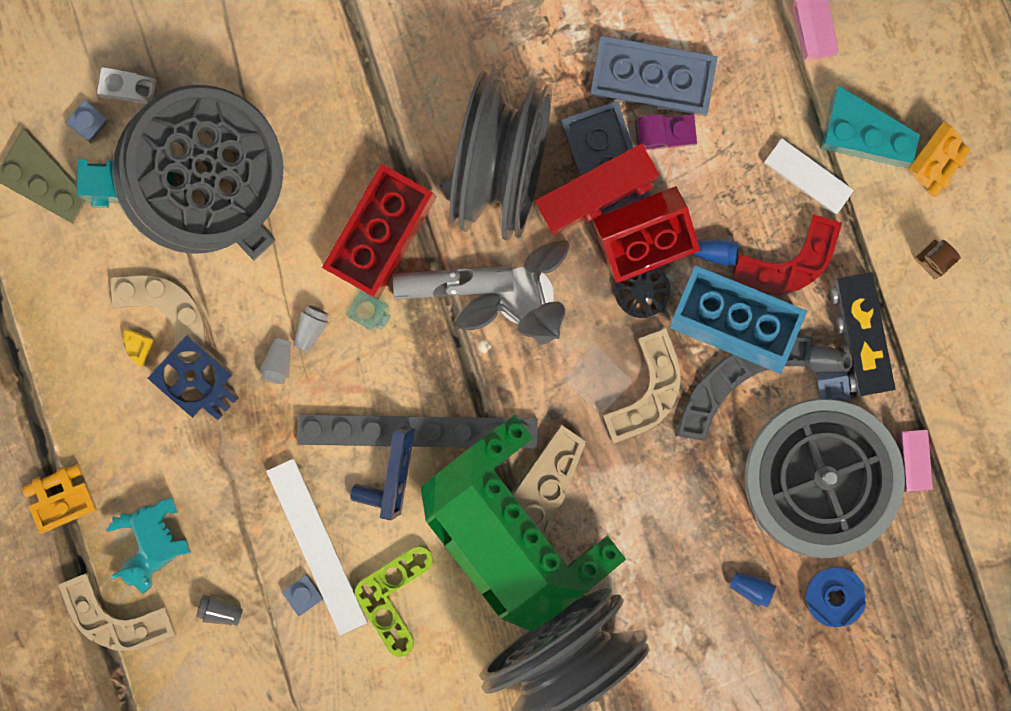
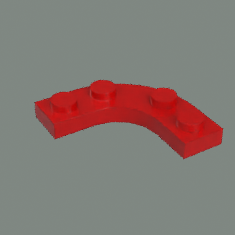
M813 214L804 245L795 258L785 263L776 264L739 255L732 280L771 295L788 294L806 287L815 281L830 263L842 222Z

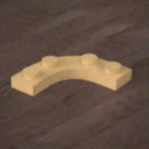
M156 276L110 278L112 308L155 307L164 312L171 321L175 347L189 333L206 348L205 325L202 314L192 297L181 287ZM188 351L177 355L185 362H195L201 354Z
M667 329L638 339L648 366L650 377L648 389L643 397L634 404L603 415L613 444L655 427L668 415L675 403L680 388V367Z
M89 573L58 584L68 612L76 627L89 640L101 646L117 651H132L176 635L166 607L129 620L113 617L104 610L99 602Z

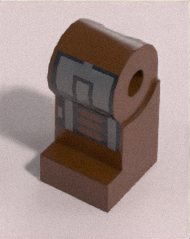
M933 240L914 259L935 280L943 276L961 257L947 241L942 240L938 243L936 240Z

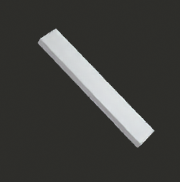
M295 459L267 470L266 472L339 635L367 624L366 617L355 597L353 588Z

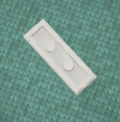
M782 138L763 163L834 215L838 214L854 191Z

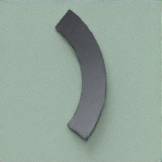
M797 336L785 367H807L805 357L807 350L812 346L813 337ZM733 354L724 358L702 378L692 392L682 412L676 436L706 441L712 419L730 392L750 377L770 369Z

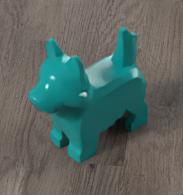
M173 497L161 500L156 505L143 506L132 514L121 513L120 517H112V522L106 530L111 532L122 528H132L138 543L139 552L125 561L120 570L110 577L111 580L121 578L126 585L135 586L140 593L144 594L153 585V573L162 569L178 556H185L191 553L187 539L173 541V534H170L171 529L166 528V522H163L167 513H178Z

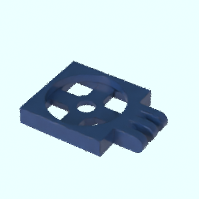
M189 333L147 378L192 418L201 408H204L210 415L219 420L223 414L215 406L218 405L224 411L231 407L223 397L225 396L232 403L239 399L225 385L227 380L233 375V372ZM189 351L201 355L194 363H186L177 354ZM210 363H212L216 373V382L213 386L203 378V370ZM168 364L179 373V379L172 387L164 379L165 367ZM187 370L195 371L196 378L194 380L186 379L185 372ZM187 387H195L204 396L200 400L187 401L181 394Z

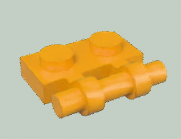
M945 122L941 124L908 169L919 184L928 188L927 193L935 198L942 189L946 190L951 183L949 179L957 168H962L966 162L965 157L971 151L967 145L962 143L963 140L954 127Z
M78 463L68 468L66 466L56 469V473L42 478L39 476L34 478L32 483L22 487L26 498L35 494L38 497L39 502L28 507L40 534L97 511L87 484L82 483L74 486L72 478L82 475ZM62 484L64 491L49 497L47 489Z

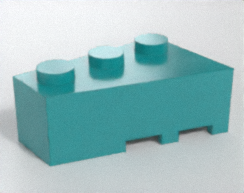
M838 85L833 91L820 149L908 168L914 162L920 134Z
M78 159L77 196L91 203L93 208H109V203H119L113 184V161H106V164H88L86 159ZM168 172L167 182L173 187H177V174Z

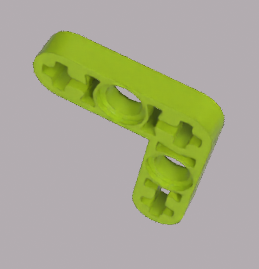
M423 546L410 549L360 581L355 588V597L388 651L396 657L408 655L414 647V639L388 596L431 568L433 556ZM414 552H418L420 555L425 553L428 557L424 561L426 566L424 568H421L419 565L414 566L410 569L414 575L408 577L406 568L399 561L405 559L407 565L414 560ZM392 567L400 569L403 574L401 582L396 585L388 583L385 578L386 571ZM364 584H367L368 587L373 585L376 587L377 591L373 594L377 602L381 597L386 602L378 605L372 612L367 607L373 605L370 598L365 597L363 599L361 597V593L364 591L362 587ZM381 609L390 610L393 614V621L388 626H381L376 620V614ZM397 623L402 628L396 630L399 637L408 638L405 651H402L401 648H393V644L396 641L392 633L388 638L383 633L391 630Z

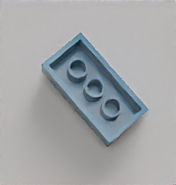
M695 265L672 318L670 329L781 374L807 310Z

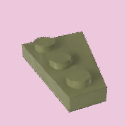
M23 128L0 167V184L73 224L86 201L77 196V186Z

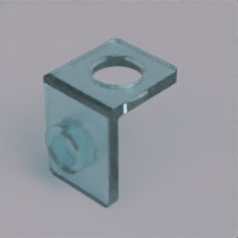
M360 291L347 312L349 318L373 333L378 328L383 330L391 317L388 313L390 310L389 305L381 303L363 291ZM363 302H370L375 308L374 315L369 319H362L357 313L358 306Z

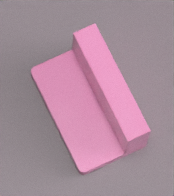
M794 0L792 7L804 62L836 56L839 50L829 1Z
M928 430L896 432L897 446L902 456L905 471L904 492L933 490Z

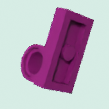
M694 114L673 117L649 115L635 120L637 145L643 143L646 151L697 145Z

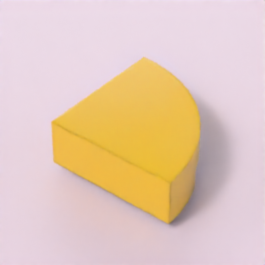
M125 328L123 341L126 352L134 363L144 367L154 339Z

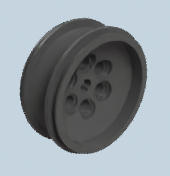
M492 69L489 76L485 71L480 72L466 110L451 187L450 222L453 225H457L459 222L461 231L467 232L472 223L478 220L488 205L493 206L496 203H500L502 239L508 241L513 231H515L516 238L522 236L538 183L551 110L552 87L550 84H546L544 89H542L541 78H534L526 99L520 108L516 109L513 104L508 103L505 85L501 81L500 70Z
M188 85L160 94L146 104L129 121L116 145L112 174L119 204L127 218L139 232L164 248L182 253L202 254L227 248L245 239L266 221L278 201L282 188L284 167L277 136L267 119L254 105L243 97L223 88L209 85ZM198 131H205L209 134L211 138L209 145L199 142ZM171 142H177L182 146L183 155L181 157L171 153ZM224 149L233 152L235 156L233 164L224 161L222 157ZM200 162H203L207 167V172L198 173L195 164L198 165ZM168 172H174L180 177L179 187H173L167 182ZM221 179H226L231 183L232 191L230 194L220 190L219 182ZM193 191H200L204 195L205 202L203 205L199 206L193 202L191 196Z
M604 588L573 602L552 619L532 632L527 631L503 649L480 672L479 677L484 681L481 688L484 693L491 694L516 683H521L520 691L522 694L511 711H579L618 684L644 660L650 650L648 644H646L648 636L643 630L614 634L601 630L602 626L614 616L624 602L621 595H613L612 589Z

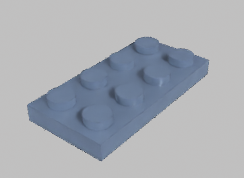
M600 36L590 96L707 116L718 56Z
M618 101L561 119L579 176L634 148ZM635 192L603 209L601 212L606 214L649 197L650 193L647 192L638 196Z

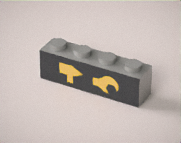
M873 272L835 279L833 281L834 286L830 287V296L832 303L838 305L839 316H836V326L838 333H843L845 345L841 346V351L852 356L851 374L848 375L850 392H855L857 398L896 390Z

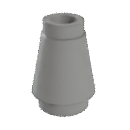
M307 305L305 311H301L293 345L309 352L328 325L327 318L329 314L317 307Z
M280 338L273 339V343L260 369L262 372L261 379L275 384H284L285 379L289 378L290 341Z

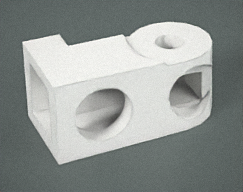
M102 67L97 95L99 98L118 99L148 104L154 98L157 80L137 75V73Z

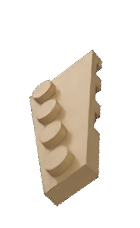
M561 424L511 493L546 539L552 531L557 512L563 503L569 481L573 477L586 443Z

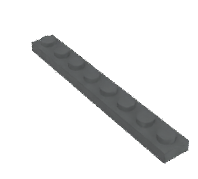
M298 415V445L391 446L393 431L402 426L415 428L412 447L471 448L509 418ZM518 418L533 437L522 448L537 449L538 419Z

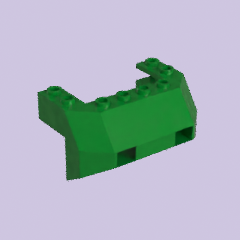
M513 415L421 486V493L427 524L500 619L532 632L586 594L622 564L626 558L607 535L600 542L588 548L568 566L564 563L493 470L533 439L517 416Z

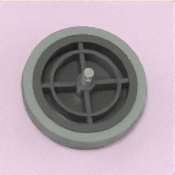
M836 399L806 400L777 413L763 426L756 436L748 453L745 466L747 499L760 526L783 547L809 557L835 558L859 551L874 542L894 520L904 493L905 471L903 460L891 433L876 417L854 404Z

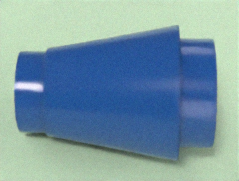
M732 238L697 239L700 251L694 253V257L725 267L736 265L739 242L732 241Z
M736 572L730 588L756 606L760 607L762 605L768 608L777 586L770 583L771 580Z

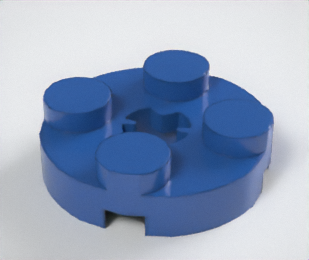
M829 567L817 572L810 579L804 596L808 611L812 617L819 623L829 627L851 625L860 618L866 605L863 582L855 573L844 568ZM840 589L843 592V596H840L844 598L843 602L840 605L836 602L831 605L828 601L831 598L828 596L831 590L836 592Z

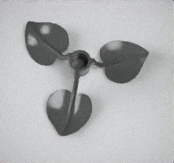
M558 241L543 245L535 249L524 263V268L528 273L534 272L533 278L541 305L539 308L531 310L521 319L507 306L500 304L501 297L499 294H485L471 301L462 310L456 321V329L475 330L483 328L496 318L498 311H503L519 323L518 331L520 334L534 338L538 344L542 345L549 343L553 339H559L561 323L565 316V307L558 301L545 302L540 275L541 273H550L561 265L568 253L569 242Z

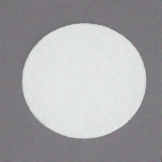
M524 267L512 269L514 292L496 294H499L501 297L500 304L507 306L522 319L531 310L539 308L541 305L533 278L534 272L528 273ZM541 273L540 282L545 302H553L554 292L552 284L547 276ZM501 311V313H502L507 319H509V320L512 321V322L517 323V322H516L513 318H511L508 314H506L505 312Z

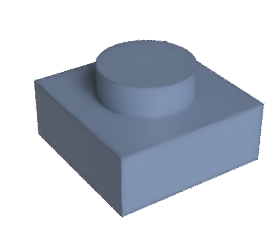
M84 100L65 123L91 143L109 120Z
M847 372L816 374L820 399L851 400Z
M305 575L282 591V594L298 617L323 600L322 595L308 575Z

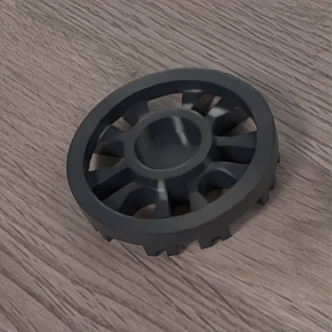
M660 268L647 271L646 278H641L642 274H640L637 280L627 279V281L633 283L631 287L621 282L615 283V298L619 307L625 313L635 318H649L657 315L664 309L670 297V283L666 274ZM653 271L657 272L661 277L656 282L650 281V275ZM665 284V288L657 290L654 288V285ZM619 290H629L631 293L630 297L621 300ZM655 293L665 294L662 304L654 299ZM633 298L636 302L628 309L625 305ZM650 299L656 307L654 311L651 310L647 303ZM638 303H644L645 313L635 312Z

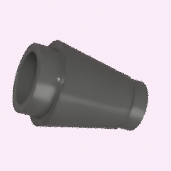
M822 343L810 346L805 357L807 367L816 373L847 372L852 366V356Z
M212 593L210 596L203 594L196 617L203 619L202 622L238 626L243 609Z

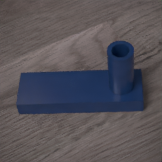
M402 426L393 431L384 490L354 484L350 495L351 501L381 508L380 518L391 521L401 515L415 428Z

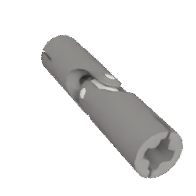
M512 265L393 273L394 300L514 292ZM459 279L468 281L462 285H459Z

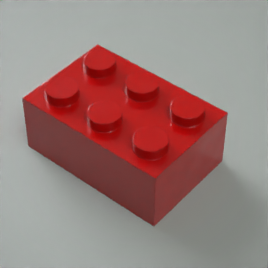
M677 186L593 219L606 264L616 284L700 251L688 206Z

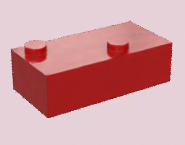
M643 143L538 198L534 201V207L550 237H553L583 220L589 222L603 214L601 212L603 209L635 192L638 196H641L654 189L652 183L656 182L660 175Z
M381 163L322 268L379 300L437 196L432 191Z

